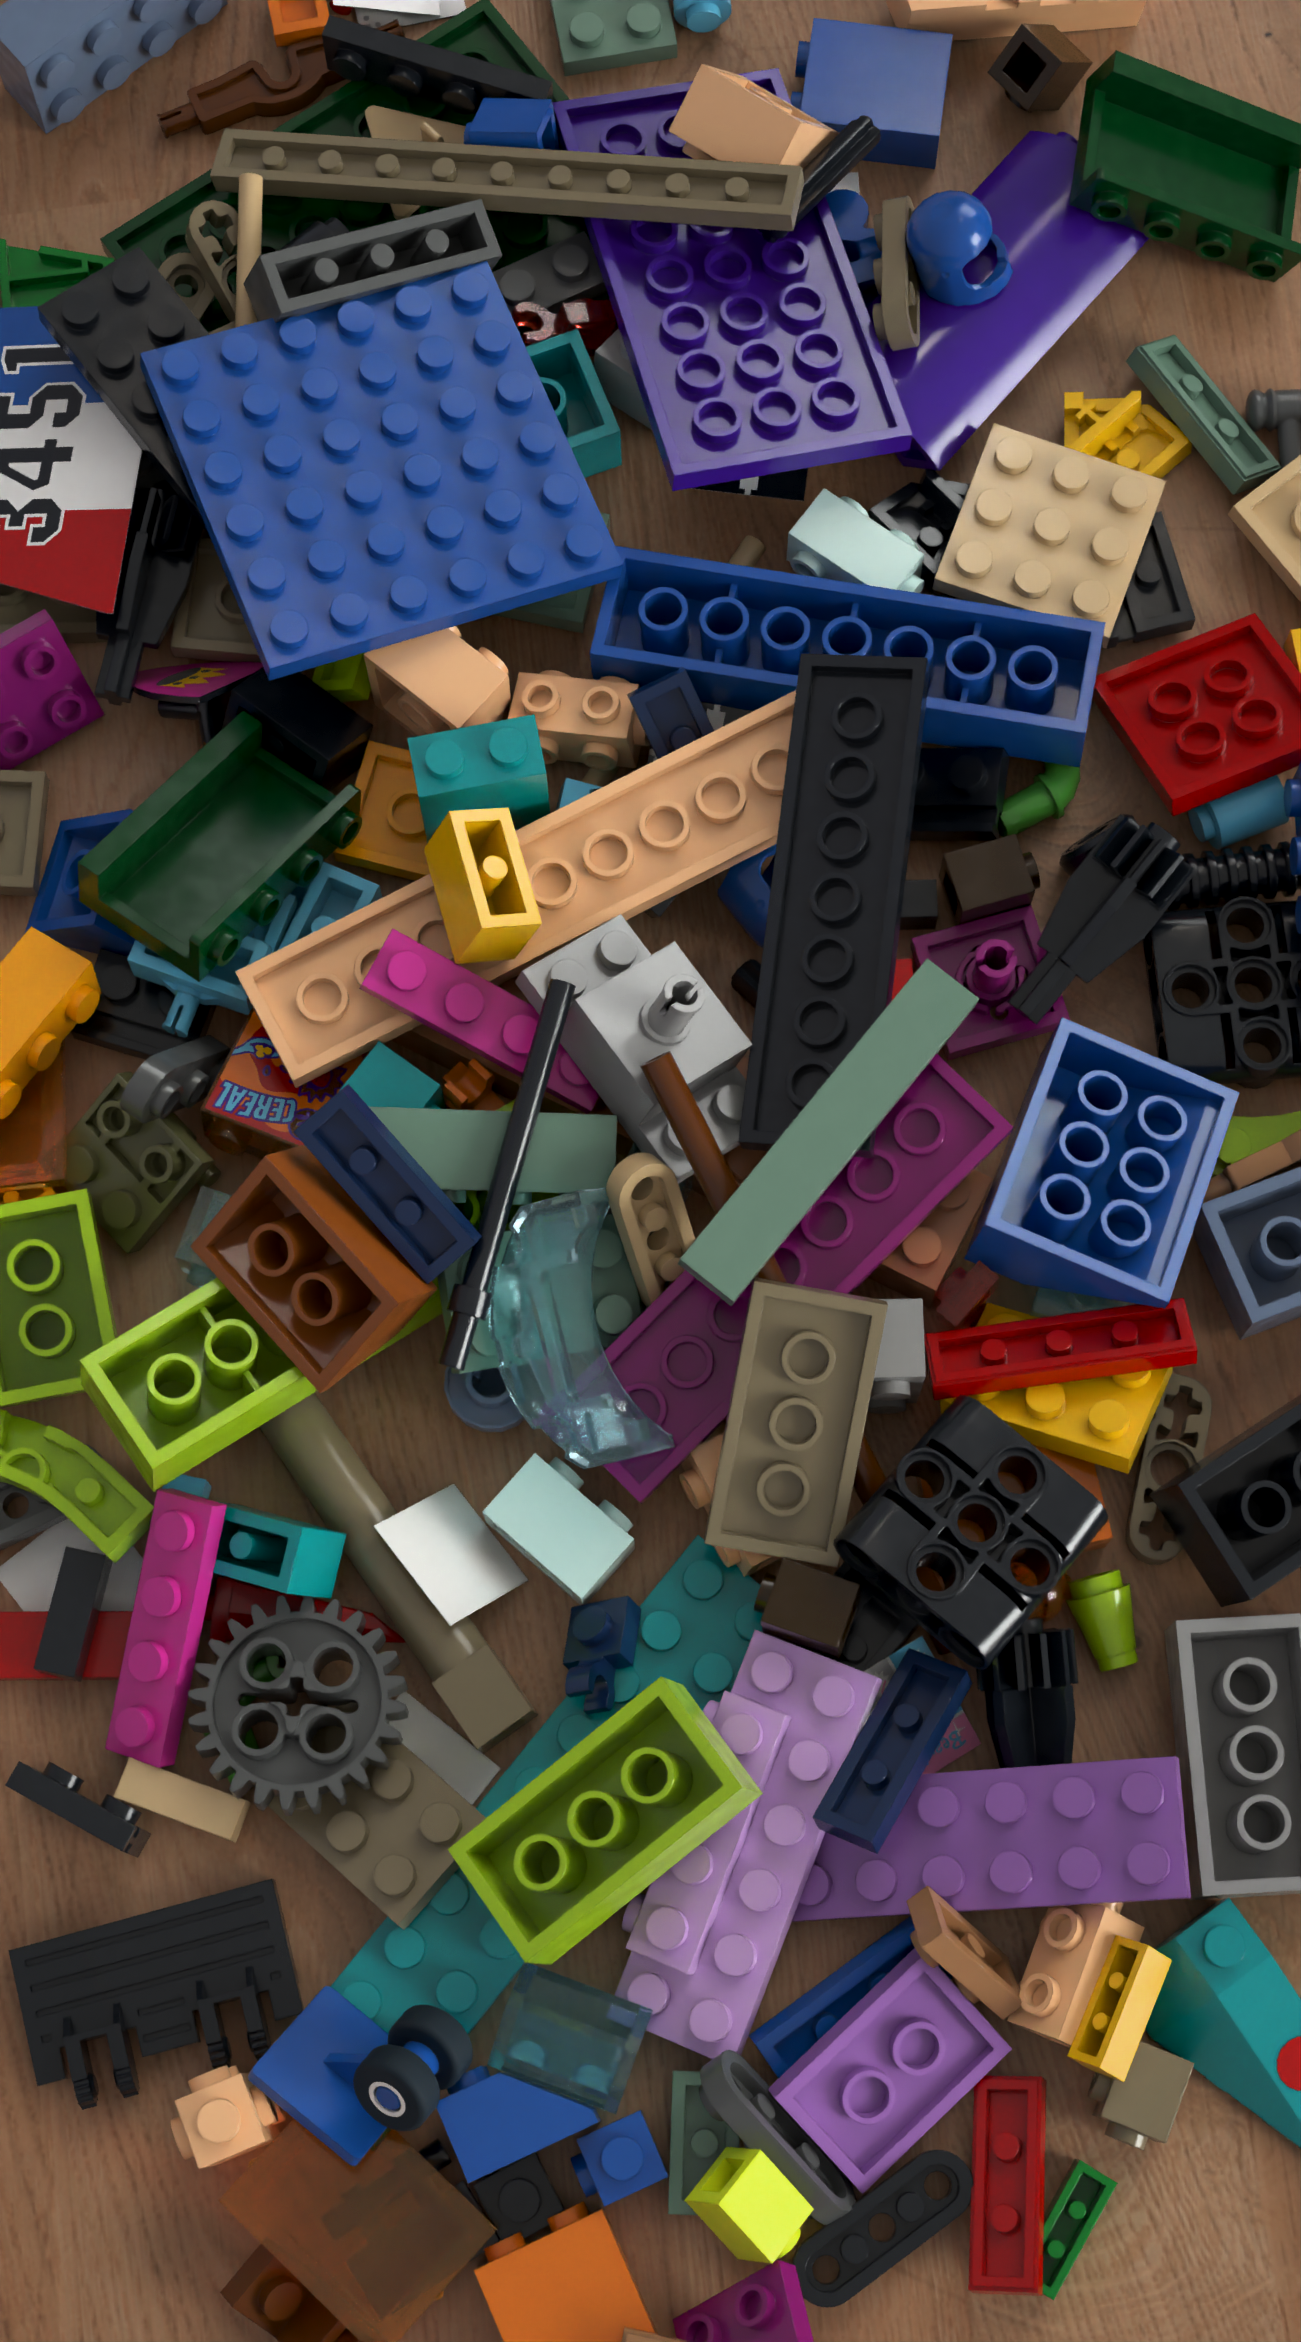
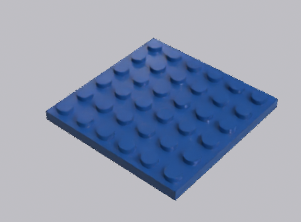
M487 261L304 315L293 316L275 323L273 318L140 353L141 370L269 681L621 577L623 562Z

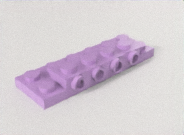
M754 1630L731 1693L724 1690L720 1703L710 1700L703 1709V1712L763 1794L650 1884L646 1895L639 1893L629 1902L623 1917L622 1930L631 1933L626 1945V1949L631 1950L607 2014L711 2059H714L726 2050H732L739 2055L742 2054L825 1832L817 1827L813 1815L866 1724L882 1684V1679Z

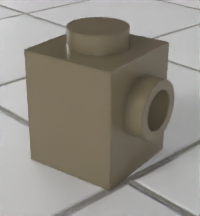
M1140 2041L1124 2082L1097 2072L1094 2073L1088 2092V2097L1097 2100L1092 2115L1109 2122L1105 2135L1144 2151L1148 2139L1159 2143H1167L1195 2063Z

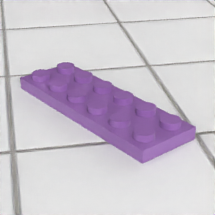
M1167 1756L922 1774L878 1854L825 1832L792 1922L910 1915L906 1901L927 1885L957 1912L1191 1898L1179 1758Z

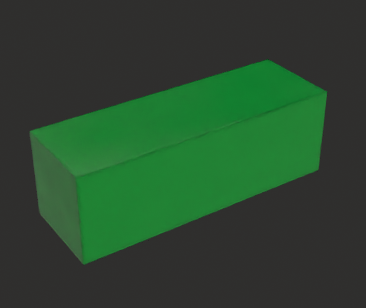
M1074 2159L1044 2214L1043 2294L1052 2300L1057 2296L1118 2184L1079 2159Z

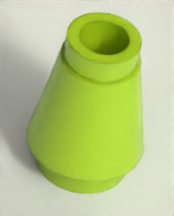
M1119 1569L1096 1573L1068 1582L1072 1598L1066 1600L1094 1658L1097 1659L1100 1671L1118 1669L1138 1662L1135 1650L1137 1647L1130 1583L1123 1584Z

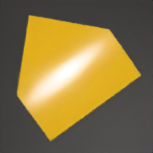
M1141 390L1131 391L1125 398L1084 399V392H1064V447L1160 479L1192 452V443L1181 429L1150 404H1141Z

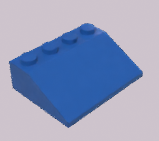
M1062 1017L1040 1054L964 1259L1024 1285L1166 1308L1170 1302L1240 1092Z

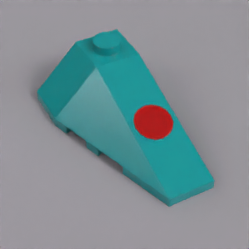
M1222 1899L1216 1901L1154 1948L1171 1959L1172 1962L1145 2031L1152 2040L1168 2052L1195 2063L1193 2068L1205 2076V2079L1262 2118V2121L1301 2149V1999L1271 1953L1231 1899Z

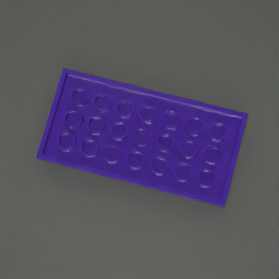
M779 68L737 74L791 104ZM693 81L552 102L560 149L565 151L693 159L682 151L686 141L668 131ZM826 196L794 227V231H790L784 238L778 239L773 243L764 240L759 230L750 228L583 217L672 491L910 449L913 434Z

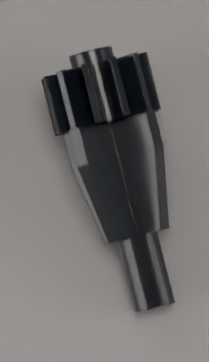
M137 487L135 488L113 614L96 611V635L98 639L108 640L94 695L98 698L108 699L109 704L121 706L122 702L131 703L144 648H159L189 590L204 527L186 505H181V498L167 490L151 487L144 494Z
M1120 814L1068 878L1037 942V945L1046 953L1007 1002L1023 1017L1028 1018L1037 1025L1076 976L1084 983L1090 982L1144 939L1195 875L1193 872L1194 868L1183 861L1184 857L1176 852L1181 844L1169 832L1153 822H1150L1147 827L1143 824L1140 827L1130 816L1124 817Z
M1029 1617L987 1669L981 1670L976 1668L978 1690L985 1691L987 1722L1000 1768L1072 1763L1076 1717L1073 1685L1071 1684L1079 1683L1074 1629H1043L1042 1617Z

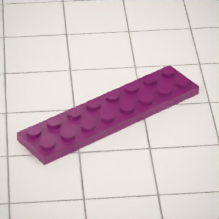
M936 1054L877 1126L873 1158L852 1157L773 1254L787 1283L851 1294L1013 1131V1126ZM685 1270L547 1408L641 1504L689 1457L690 1453L698 1445L702 1444L727 1419L751 1284L746 1287L733 1305L730 1306Z

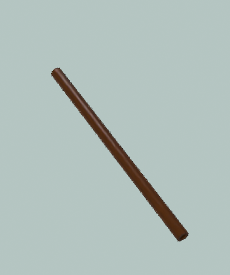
M668 1051L647 1061L640 1067L716 1215L739 1186L671 1051ZM774 1255L755 1276L756 1278L787 1283ZM863 1433L853 1487L861 1503L864 1505L886 1480V1476ZM925 1567L916 1569L918 1580L924 1587L931 1591H943L933 1569ZM928 1633L939 1655L951 1652Z

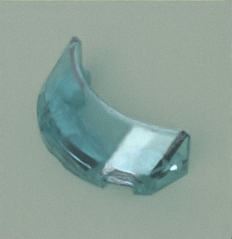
M606 1188L577 1190L519 1207L509 1224V1228L513 1233L507 1244L502 1264L494 1266L490 1284V1293L493 1294L489 1307L491 1339L495 1342L500 1363L498 1368L508 1393L533 1430L541 1428L554 1443L566 1451L565 1459L582 1469L593 1468L675 1447L672 1434H668L655 1424L624 1390L611 1368L597 1330L593 1309L592 1274L597 1240L610 1207Z

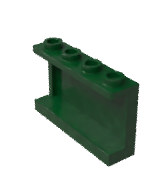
M1116 50L1086 80L1069 205L1090 212L1099 220L1116 222L1143 232L1146 237L1152 240L1166 241L1193 251L1202 259L1219 261L1243 270L1252 278L1276 282L1301 262V243L1291 240L1299 169L1301 168V124Z
M242 711L78 862L79 901L200 982L216 965L222 967L228 964L238 952L242 940L257 925L263 927L269 924L280 910L283 900L297 886L306 887L320 871L323 861L337 847L344 849L353 842L362 826V817H360L361 790L350 783L336 796L262 748V723L245 711Z

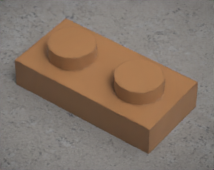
M928 1885L906 1901L915 1928L910 1934L911 1941L920 1957L930 1967L936 1968L941 1965L952 1975L957 1987L970 2002L976 2004L981 2000L1002 2020L1022 2007V2001L1019 1997L1020 1990L1008 1956Z

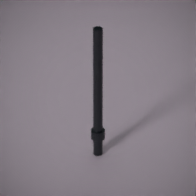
M550 979L478 1224L477 1231L482 1237L472 1246L462 1283L454 1284L447 1310L453 1313L438 1364L464 1371L478 1321H486L493 1294L487 1292L576 988L575 985L569 982Z

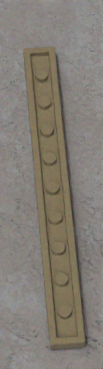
M224 128L210 173L215 190L220 192L238 193L239 176L243 173H256L263 177V195L450 207L482 199L485 210L779 231H794L804 187L802 166L229 128Z

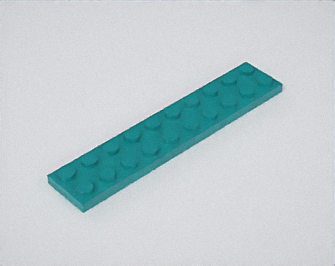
M697 1535L639 1606L641 1608L634 1664L632 1667L616 1669L614 1679L615 1699L611 1711L587 1715L583 1711L585 1695L571 1698L566 1696L478 1804L476 1809L487 1818L661 1676L683 1684L702 1711L710 1700L720 1703L724 1690L731 1693L754 1630L763 1632L761 1625L763 1614L754 1611L756 1597L761 1585L749 1575L744 1577L737 1565L728 1568L720 1559L715 1548L712 1545L705 1544V1540ZM459 1867L405 1930L387 1916L330 1987L388 2034L391 2027L407 2009L415 2005H431L453 2016L469 2035L526 1963ZM387 2128L370 2150L376 2151L393 2129Z

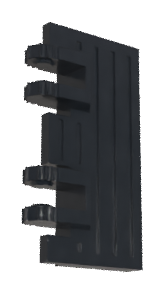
M268 1879L9 1950L37 2086L68 2079L62 2048H65L74 2091L82 2110L97 2106V2096L99 2094L87 2041L107 2036L114 2066L115 2083L123 2097L127 2098L138 2095L140 2089L128 2030L136 2028L142 2057L155 2055L201 2042L194 2013L199 2011L212 2067L217 2069L228 2065L229 2068L231 2066L232 2051L228 2037L225 2034L219 2005L241 1999L248 2029L247 2039L249 2047L257 2061L272 2046L260 1994L269 1992L275 2021L299 2015L304 2010L298 1986V1975L274 1879Z

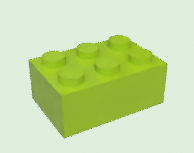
M86 1188L1 1204L0 1409L86 1392L81 1385L79 1360L118 1337L92 1196Z

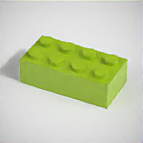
M661 1676L452 1845L448 1851L524 1962L551 1965L763 1793L684 1685Z

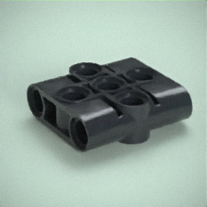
M1241 896L1231 899L1223 907L1164 912L1143 939L1158 1058L1218 1084L1237 1083L1244 1088L1251 1089L1268 1086L1271 1082L1278 1079L1301 1078V988L1298 983V979H1301V934L1298 933L1296 927V901L1264 903L1254 897ZM1238 924L1249 928L1255 937V941L1243 943L1233 939L1228 933L1227 926ZM1248 983L1256 986L1262 992L1264 1001L1253 1003L1242 999L1237 994L1235 985ZM1180 988L1189 989L1197 994L1202 1005L1196 1008H1186L1178 1004L1173 997L1172 991ZM1253 1042L1265 1046L1271 1053L1272 1061L1257 1063L1251 1060L1246 1055L1243 1045Z
M960 1395L954 1399L911 1451L902 1457L892 1473L837 1535L833 1545L840 1557L854 1571L966 1664L984 1670L989 1667L1108 1520V1515L1101 1502L1092 1493L976 1399ZM1008 1472L1017 1476L1023 1483L1025 1493L1017 1494L1005 1489L1000 1483L998 1473ZM914 1476L925 1480L932 1489L933 1497L920 1498L912 1494L907 1488L905 1478ZM966 1519L977 1523L983 1530L985 1541L973 1542L965 1538L959 1530L958 1520ZM1011 1563H1023L1030 1567L1035 1573L1037 1586H1025L1018 1582L1012 1574ZM925 1567L938 1572L943 1579L945 1589L938 1592L924 1587L918 1580L916 1569Z

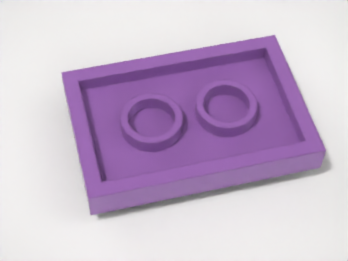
M914 1948L778 2078L768 2090L863 2194L1001 2061L1012 2048L938 1966L936 1968L930 1967Z

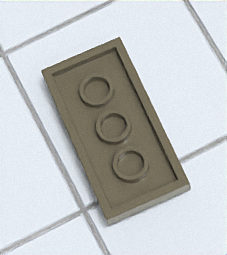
M756 1277L753 1279L704 1536L705 1544L838 1567L840 1555L837 1553L833 1543L837 1535L846 1526L888 1308L886 1301Z

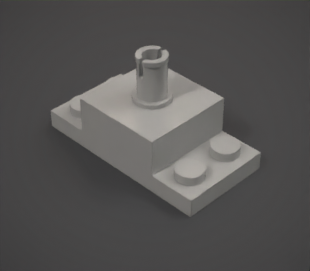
M620 914L521 971L515 983L539 1015L550 979L566 981L576 986L560 1044L613 1115H617V1120L639 1150L653 1154L674 1172L678 1183L693 1175L694 1171L640 1067L642 1064L671 1051L722 1154L724 1155L740 1145L738 1140L746 1079L737 1069L736 1065L753 1044L675 941L651 955Z

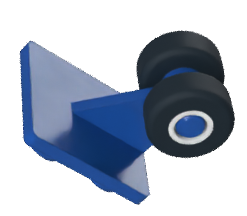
M325 1986L253 2066L248 2074V2079L351 2166H356L387 2128L397 2131H412L419 2128L427 2120L438 2105L440 2090L448 2089L455 2085L469 2068L473 2058V2048L470 2038L462 2025L453 2016L440 2008L431 2005L412 2006L402 2014L391 2027L388 2034L330 1986Z

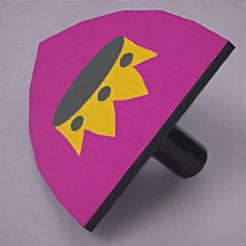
M210 662L138 671L134 692L143 697L159 700L158 711L163 718L198 720L203 748L222 728L223 718L219 696L231 691L262 668L263 665L259 662Z

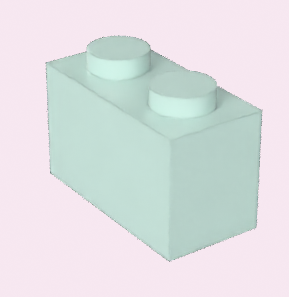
M534 1453L482 1511L484 1519L490 1527L579 1605L587 1604L635 1550L634 1538L627 1533L633 1527V1524L607 1500L604 1499L597 1507L579 1491L584 1481L559 1458L554 1457L548 1464Z

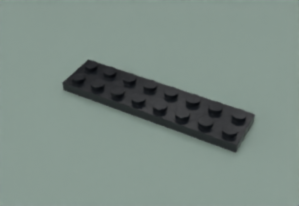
M801 654L751 1039L753 1045L750 1047L738 1140L743 1149L769 1151L891 1003L930 676V666L927 658ZM876 1129L853 1157L873 1158Z

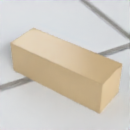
M131 1757L127 1761L114 1797L121 1801L234 1843L238 1839L251 1805L245 1799H237L226 1792Z

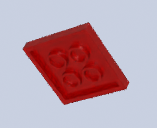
M1256 613L1096 676L1093 701L1172 816L1299 766L1301 762V674Z

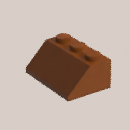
M305 1145L265 1155L190 1246L319 1393L327 1391L396 1336L438 1289L432 1281L427 1284Z

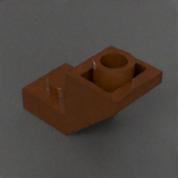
M268 2237L262 2241L220 2292L235 2310L274 2336L278 2342H388L379 2330L312 2269Z

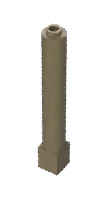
M315 1392L259 1427L327 1528L347 1534L343 1551L433 1681L432 1685L475 1748L482 1753H486L538 1716L534 1707L496 1652L488 1645L470 1617L466 1616L449 1626L373 1527L397 1514V1511Z

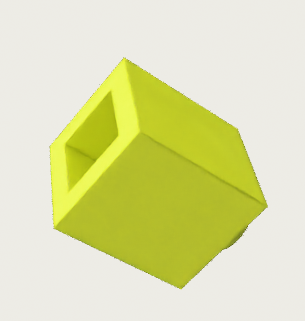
M726 2147L684 2200L737 2259L773 2264L775 2260L782 2258L792 2250L801 2235L799 2228L814 2210L761 2149Z

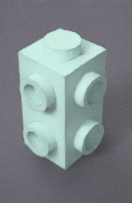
M823 488L788 533L786 560L790 562L792 569L797 574L921 593L925 581L920 578L924 553L919 551L917 544L902 531L897 529L889 531L869 518L867 511L852 498L846 496L839 498Z

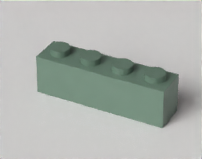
M368 1106L453 1203H466V1190H489L512 1111ZM539 1112L512 1205H532V1192L558 1193V1206L597 1207L598 1194H606L608 1178L616 1167L617 1115Z

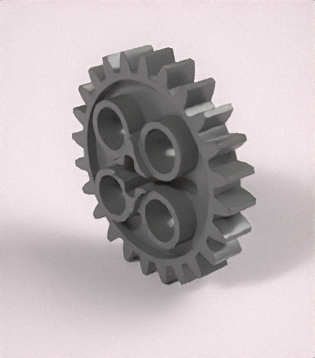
M278 1596L276 1615L267 1617L263 1610L257 1604L251 1606L254 1624L247 1629L233 1619L227 1621L234 1640L229 1645L214 1639H210L208 1642L218 1659L216 1664L196 1663L194 1669L199 1677L208 1683V1687L188 1691V1697L193 1704L206 1708V1711L190 1717L188 1722L194 1732L210 1734L204 1737L195 1747L202 1758L220 1755L209 1769L217 1781L235 1773L229 1788L235 1798H241L254 1787V1804L258 1810L264 1811L273 1797L279 1796L281 1808L286 1816H292L298 1798H306L314 1815L320 1814L322 1794L331 1792L336 1801L344 1806L347 1804L345 1784L352 1780L359 1787L367 1791L371 1788L364 1769L369 1764L385 1770L390 1767L387 1757L380 1749L381 1745L402 1744L403 1738L401 1733L389 1725V1721L408 1718L409 1711L406 1704L392 1700L391 1697L408 1690V1686L404 1676L387 1675L400 1664L399 1657L395 1650L377 1654L386 1641L381 1628L372 1630L362 1636L366 1619L360 1610L352 1614L345 1622L341 1621L342 1607L337 1599H333L328 1604L323 1614L317 1613L315 1601L311 1596H305L300 1611L294 1612L291 1611L284 1596ZM267 1656H278L286 1661L284 1671L277 1679L271 1682H260L253 1679L255 1666ZM342 1660L353 1665L351 1676L343 1684L330 1687L319 1682L321 1670L330 1662ZM306 1692L312 1704L302 1705L300 1716H291L286 1704L295 1703L298 1693ZM243 1696H256L259 1699L269 1701V1703L261 1702L242 1706L239 1701ZM350 1702L358 1704V1709L353 1713L341 1712L339 1709L328 1707V1705H346ZM268 1721L278 1726L276 1739L271 1745L262 1749H252L245 1745L247 1732L257 1723ZM337 1726L344 1729L346 1736L344 1743L339 1749L325 1754L312 1749L313 1738L322 1728Z

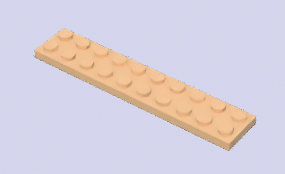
M796 690L516 830L542 924L515 959L458 965L498 986L520 975L522 970L621 914L625 920H628L777 844ZM431 874L235 971L243 990L295 1088L372 1050L378 1041L384 1044L422 1024L359 988L392 928L455 962Z

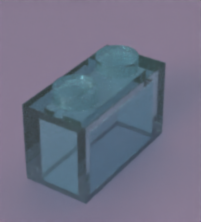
M524 1962L506 2003L487 2065L522 2080L530 2081L577 2099L582 2103L616 2114L653 2010L531 1963Z

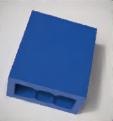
M814 18L810 42L799 41L795 77L805 78L803 92L792 91L791 104L839 133L852 120H857L862 115L872 118L873 125L881 132L880 142L862 159L863 161L935 169L953 34Z

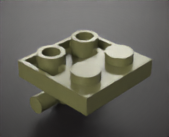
M131 1071L116 1074L44 1164L69 1192L88 1189L92 1196L96 1221L127 1254L140 1251L196 1183L202 1189H206L214 1184L221 1175V1171L213 1164L215 1160L196 1141V1135L174 1112L164 1119L158 1118L148 1123H142L120 1108L122 1094L133 1076Z

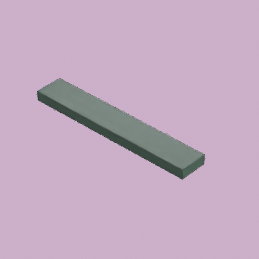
M927 958L682 1255L678 1265L732 1306L974 1009L979 998Z

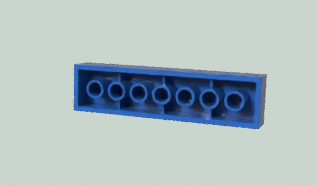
M615 546L623 562L621 577L606 582L590 650L592 675L595 680L605 676H615L623 678L630 683L639 684V687H642L684 667L701 702L755 711L796 690L801 654L922 657L928 659L930 666L922 742L956 748H1004L1008 756L1080 768L1106 622Z

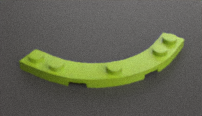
M0 1409V1482L28 1491L54 1506L71 1520L106 1556L116 1563L149 1530L154 1506L109 1463L87 1445L51 1425L45 1426L36 1421L13 1416L8 1411Z

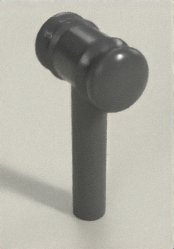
M1270 388L1265 393L1255 389L1252 390L1247 397L1245 406L1247 424L1253 432H1258L1263 428H1266L1269 432L1277 429L1280 466L1283 468L1301 455V389L1274 391Z

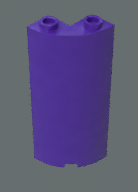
M1030 130L971 194L978 198L992 218V233L996 234L1006 247L1009 262L1013 269V274L1008 284L996 296L979 304L954 306L935 300L927 295L920 284L919 346L892 351L888 340L879 341L913 434L910 449L895 452V455L905 467L940 471L1149 239L1143 232L1116 222L1099 220L1090 212L1069 205L1078 141L1066 132H1059L1055 135ZM987 245L976 258L969 261L962 270L967 283H983L994 272L998 260L997 253L993 248ZM880 295L867 307L873 327V304L881 303Z

